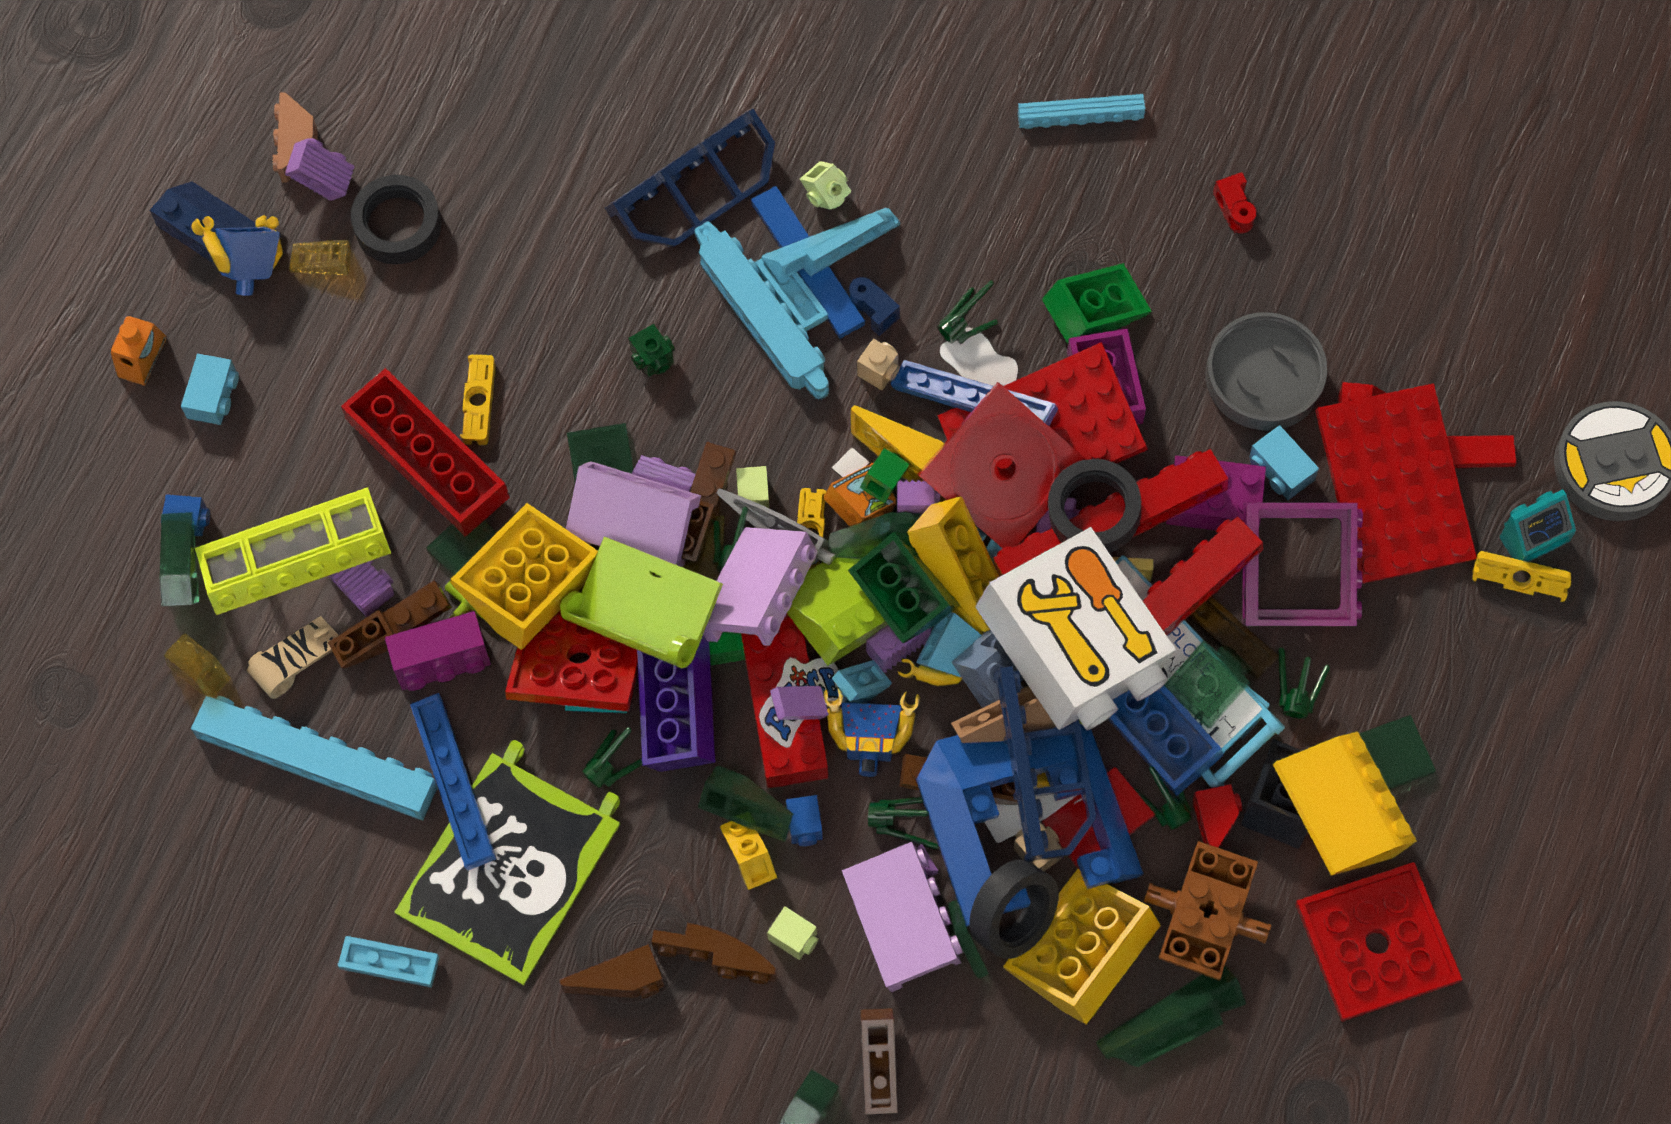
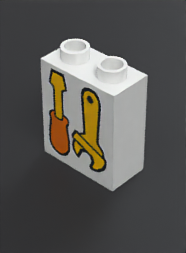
M1091 527L991 581L976 605V609L1058 730L1078 719L1086 730L1092 729L1107 720L1118 710V707L1113 702L1114 698L1130 690L1136 701H1139L1157 691L1168 681V678L1161 669L1176 649Z

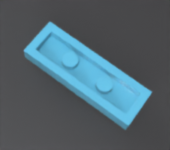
M762 258L755 262L760 271V277L764 282L766 280L770 282L776 292L775 297L780 303L784 302L788 306L796 325L800 324L805 331H808L827 320L828 313L797 272L779 281Z
M346 936L338 967L342 970L432 988L439 955Z

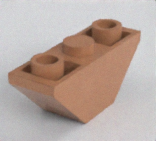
M280 92L279 104L274 106L275 120L279 121L278 129H274V144L278 146V154L273 155L274 172L279 173L282 183H286L291 180L290 176L285 175L294 144L308 138L318 140V129L314 117L287 93Z

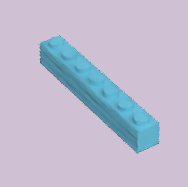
M1143 94L1018 104L1019 128L1025 129L1033 127L1047 128L1054 125H1084L1093 122L1104 123L1106 121H1137L1144 119L1145 115Z

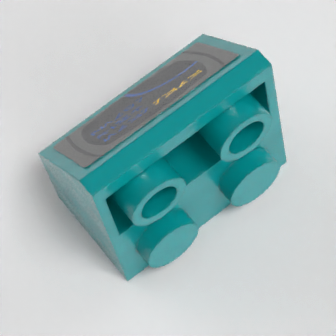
M1562 489L1554 494L1552 491L1546 492L1536 499V503L1528 507L1526 504H1523L1510 512L1511 516L1504 524L1505 527L1499 538L1512 558L1527 562L1570 542L1576 532L1565 491Z

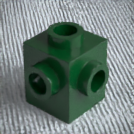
M655 324L628 338L630 350L633 353L630 356L634 365L639 371L643 369L648 377L664 373L674 363L672 352L675 351V347L667 335H661Z

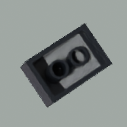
M1273 739L1240 825L1299 849L1308 830L1273 764L1302 750Z

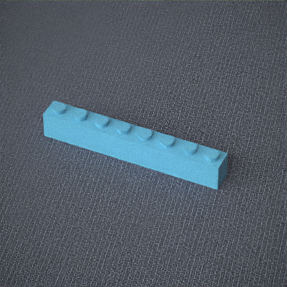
M209 696L205 697L191 727L196 738L419 820H424L438 788L430 772L421 768H415L414 771L404 768L402 762L388 757L386 761L375 757L376 754L366 748L358 747V750L349 748L346 742L335 737H330L329 740L318 736V732L308 727H302L301 730L291 727L290 722L277 716L269 719L262 716V712L253 707L245 706L244 709L236 707L233 701L225 697L217 696L216 699Z

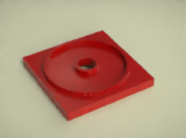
M997 382L917 475L946 500L962 496L974 524L1003 549L1007 546H1017L1049 510V492L1057 476L1070 465L1087 459L1004 386ZM1008 458L1015 463L1016 470L1010 479L1002 481L996 477L994 467L999 460Z
M560 610L522 650L517 647L505 690L506 699L629 711L638 674L637 650L563 619ZM576 653H586L590 656L583 663H573L569 660Z
M1415 862L1297 900L1295 903L1341 1022L1462 981ZM1372 933L1382 934L1388 941L1387 951L1381 954L1371 952L1366 946V937Z

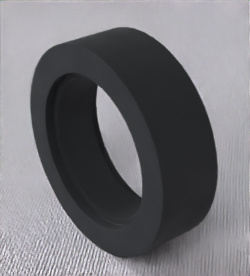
M388 175L373 180L358 193L352 205L351 223L357 241L367 255L379 262L405 264L415 261L432 249L440 235L441 216L435 196L423 182L413 177ZM388 199H410L423 209V223L419 230L411 237L402 241H385L376 237L370 231L369 218L373 210L380 203Z
M1088 459L1076 462L1064 469L1051 486L1048 497V509L1052 529L1061 542L1081 533L1083 530L1074 526L1067 518L1064 510L1065 502L1070 493L1082 484L1089 482L1106 483L1114 487L1121 494L1125 502V511L1115 526L1106 531L1095 532V534L1109 553L1118 550L1130 541L1140 524L1141 495L1139 487L1132 475L1114 462L1103 459Z
M1026 860L1011 861L997 869L979 890L971 909L969 925L974 940L1003 959L1016 958L1029 951L1046 933L1055 916L1059 892L1054 878ZM1030 886L1028 897L1031 904L1023 909L1021 915L1009 928L999 933L1000 920L1006 906L1020 890Z

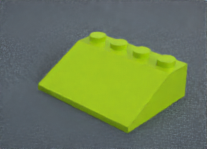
M865 537L835 554V558L830 565L822 562L810 569L792 601L791 608L787 611L789 617L827 666L866 643L868 638L888 625L848 571L876 547L875 544Z

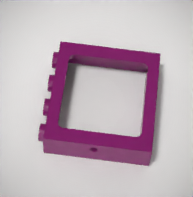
M1243 503V522L1258 537L1259 518H1337L1340 521V606L1337 609H1258V554L1243 568L1242 624L1245 626H1357V619L1362 617V603L1357 601V589L1362 588V571L1357 570V558L1362 557V540H1357V527H1362L1363 522L1362 509H1358V503Z

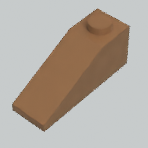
M1029 686L1021 689V693H1017L1019 706L1023 705L1026 712V724H1023L1024 733L1056 727ZM1000 700L951 723L962 743L1004 741L1006 736Z

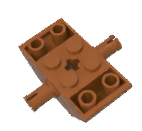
M1198 841L1181 891L1178 890L1176 893L1150 883L1144 902L1170 910V914L1173 915L1159 959L1220 980L1234 936L1237 937L1240 934L1265 944L1271 924L1248 918L1242 912L1258 861ZM1204 910L1211 912L1210 918L1203 917Z

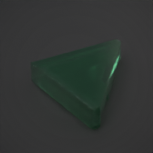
M958 900L950 902L948 907L955 935L976 977L982 978L989 975L977 942L972 937L970 926L967 927Z

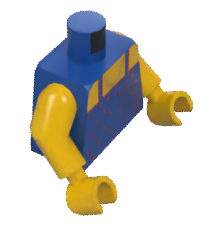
M263 215L256 220V227L216 228L215 232L211 231L214 226V220L211 217L206 216L202 220L205 227L201 225L199 219L193 221L191 225L193 232L196 235L203 236L202 240L221 275L236 280V294L253 295L254 279H269L271 277L272 270L283 254L279 239L280 232L274 230L279 224L276 217L272 216L266 220V216Z
M838 689V699L830 701L828 700L827 690H825L824 700L827 706H829L827 709L829 733L838 748L846 751L847 759L859 760V775L866 777L876 776L878 761H891L892 754L900 752L912 736L915 713L913 711L920 702L918 694L914 705L906 703L905 697L907 692L902 695L900 705L842 703L843 696L840 689Z

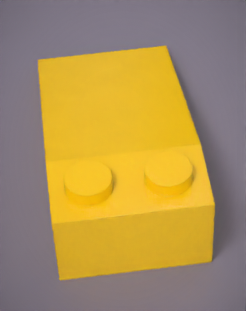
M856 405L851 408V433L877 456L880 455L884 448L900 455L904 461L910 464L903 478L908 482L912 480L923 482L924 480L917 474L944 443ZM940 495V502L946 501V499Z
M962 496L931 504L908 530L910 543L915 548L920 560L983 632L989 631L990 628L976 609V605L988 584L999 578L997 570Z

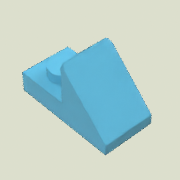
M874 660L839 670L832 677L841 693L847 697L845 700L847 703L865 704L892 684Z

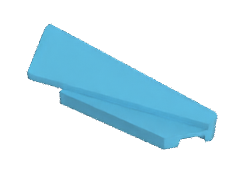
M883 208L762 255V260L779 281L802 268L805 269L809 276H812L899 226L901 222L889 208Z

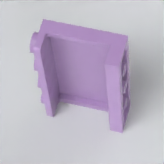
M590 461L578 468L566 529L589 545L600 546L605 536L682 567L686 562L685 559H682V553L691 512L699 507L701 495Z
M744 528L717 579L718 582L723 583V586L703 634L707 641L718 642L724 631L755 634L763 645H771L787 611L791 608L792 601L804 582L811 564L816 558L817 549L807 532Z
M912 842L842 870L885 986L890 992L903 988L902 983L951 963L955 965L960 964L959 954L963 953L957 935L951 937L947 925L952 924L946 907H939L936 896L941 895L934 877L928 878L925 867L929 866L924 850L922 848L917 850Z

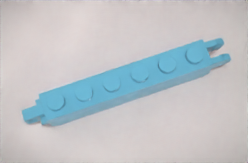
M709 221L697 227L694 232L700 244L701 267L789 386L799 390L805 386L810 394H813V397L818 400L828 397L829 387L827 386H829V382L824 374V355L817 346L813 348L808 342V334L802 325L796 326L791 319L792 313L784 302L781 304L778 302L773 286L767 280L764 282L758 275L760 271L752 259L747 260L743 255L744 251L736 237L731 239L726 231L720 233Z

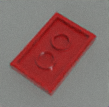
M1114 767L1107 772L1127 830L1129 835H1131L1154 818L1155 814L1118 769ZM1081 794L1075 796L1042 821V825L1045 828L1049 826L1059 838L1058 844L1062 849L1068 846L1087 819L1083 799L1080 800L1082 798ZM1092 825L1073 852L1068 856L1078 869L1077 859L1079 856L1101 850Z

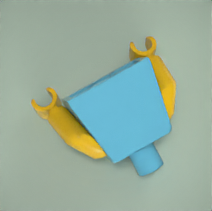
M958 606L934 626L916 662L920 664L919 668L909 659H903L901 662L909 663L911 671L908 674L898 672V674L904 678L916 676L917 680L935 686L958 684L962 677L952 664V661L982 636L984 632L961 606Z

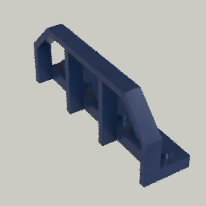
M752 108L607 205L605 210L610 217L618 216L632 239L674 247L694 234V230L708 221H713L768 183L775 141ZM752 123L766 145L759 181L741 192L716 153L728 146L725 140L735 135L738 139L750 131L749 124ZM703 155H706L734 198L699 221L674 182L682 177L680 174L681 170L687 166L690 170L696 168L705 161ZM664 183L692 225L691 228L675 239L638 232L627 215L635 209L634 202L640 198L645 202L659 193L656 187Z
M1012 666L999 668L993 679L998 687L1006 733L1004 744L1008 745L1016 791L1013 796L1014 800L1018 802L1026 849L1024 859L1032 862L1069 856L1096 819L1079 719L1071 723V726L1060 730L1055 728L1024 733L1023 724H1026V712L1023 705L1019 706L1017 693H1021L1020 679L1024 678L1019 671H1013ZM1072 735L1081 782L1034 789L1033 787L1037 786V775L1035 768H1030L1028 755H1032L1031 741ZM1082 790L1087 819L1066 848L1044 851L1048 849V838L1046 831H1041L1039 818L1043 817V810L1040 799H1035V797Z

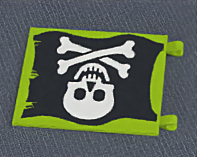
M513 740L509 744L503 758L494 753L490 755L472 785L497 859L467 871L449 822L394 913L524 986L619 828L620 822L611 818V816L619 807L620 800L616 794L609 792L598 811L517 767L515 764L520 760L525 749L522 743Z

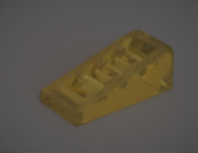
M348 240L295 243L292 247L289 270L294 273L348 275L351 257L350 243ZM300 252L306 253L304 263H299ZM312 253H316L315 262H311ZM323 254H327L326 261H322ZM333 254H338V260L333 261Z

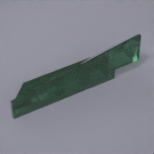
M1225 965L1220 980L1202 974L1096 1041V1044L1105 1058L1110 1059L1114 1057L1122 1059L1129 1065L1140 1067L1222 1025L1223 1021L1220 1013L1247 1003L1238 979Z

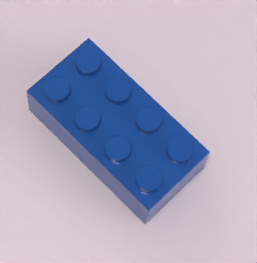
M1165 685L1139 701H1136L1130 690L1113 699L1118 710L1108 720L1146 763L1155 768L1163 782L1176 796L1224 756L1222 748Z

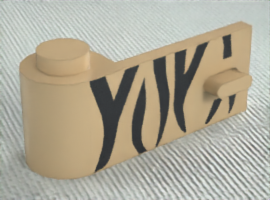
M320 616L265 652L260 651L254 654L248 661L247 672L270 698H278L293 685L295 675L332 652L328 642L339 635Z

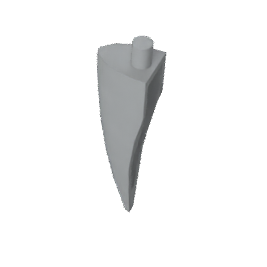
M718 489L717 494L740 515L743 507L748 508L746 520L756 528L807 532L817 549L816 558L811 565L816 564L819 560L828 565L833 562L835 554L827 550L828 541L823 537L761 504L723 489Z

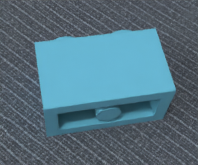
M197 353L181 404L187 419L221 425L224 415L227 416L230 411L231 399L229 397L231 390L237 387L239 373L236 371L232 360Z
M1280 425L1252 445L1249 455L1251 465L1265 466V476L1270 480L1272 489L1277 494H1282L1287 500H1290L1315 481L1319 468Z

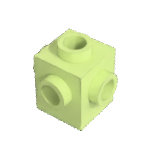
M820 161L800 178L801 183L808 192L806 194L808 200L815 207L830 210L837 208L845 201L844 198L852 192L846 183L848 180L845 174L831 163Z

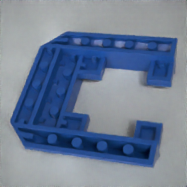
M1080 724L1096 812V819L1092 826L1101 849L1097 852L1079 856L1077 859L1086 888L1090 889L1111 882L1116 884L1143 876V871L1091 729L1086 730ZM958 735L936 741L916 781L926 810L929 811L928 816L966 927L970 926V913L974 900L983 884L992 875L974 824L995 819L1000 815L990 788L1013 782L1014 779L1008 745L1004 744V741L962 743ZM1072 735L1031 741L1032 755H1028L1030 768H1035L1036 775L1046 773L1050 786L1081 782ZM1082 790L1053 794L1055 801L1081 794L1084 802ZM1026 888L1020 890L1011 899L1003 914L1028 907L1031 904Z

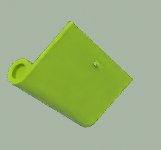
M604 536L582 592L572 591L562 599L560 604L561 616L569 622L674 666L686 668L696 654L723 583Z

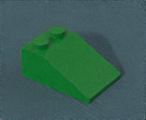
M1124 263L1060 279L1042 298L1067 344L1069 338L1115 331L1152 312Z

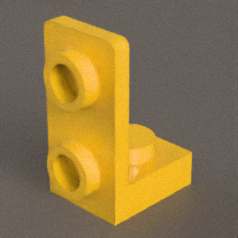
M744 815L720 826L722 834L737 860L742 878L748 890L777 878L768 850L749 815Z

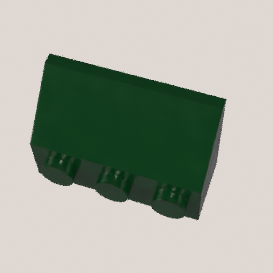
M893 532L848 570L902 643L908 642L935 626L960 606L920 560L906 533Z

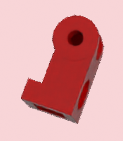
M1243 172L1216 181L1213 195L1232 231L1240 234L1251 230L1256 217V208L1247 201L1244 194L1247 181Z

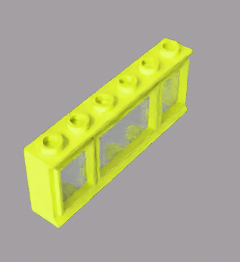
M368 487L195 548L207 595L216 615L391 554Z

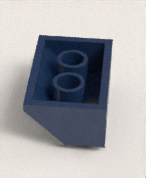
M193 181L167 189L150 209L157 227L213 264L215 263L202 240L203 236L196 235L192 230L191 225L193 221L199 219L201 225L205 227L202 220L206 216L211 217L214 220L212 232H215L216 228L256 227L254 221Z

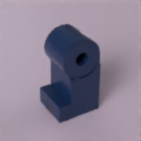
M860 277L851 282L849 286L851 301L857 310L864 311L871 318V329L878 336H881L900 319V306L868 278Z

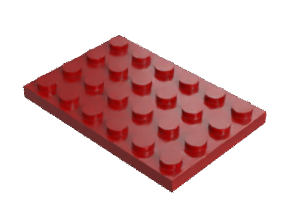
M1102 342L1004 386L1007 390L1055 403L1058 410L1049 427L1087 460L1103 459L1117 464L1148 450ZM953 408L938 415L947 440L971 412ZM1008 458L999 460L994 467L996 477L1002 481L1010 479L1016 470L1015 463Z
M1434 383L1323 406L1315 410L1337 503H1358V509H1362V527H1357V540H1362V557L1357 558V570L1362 571V584L1468 562L1477 558Z

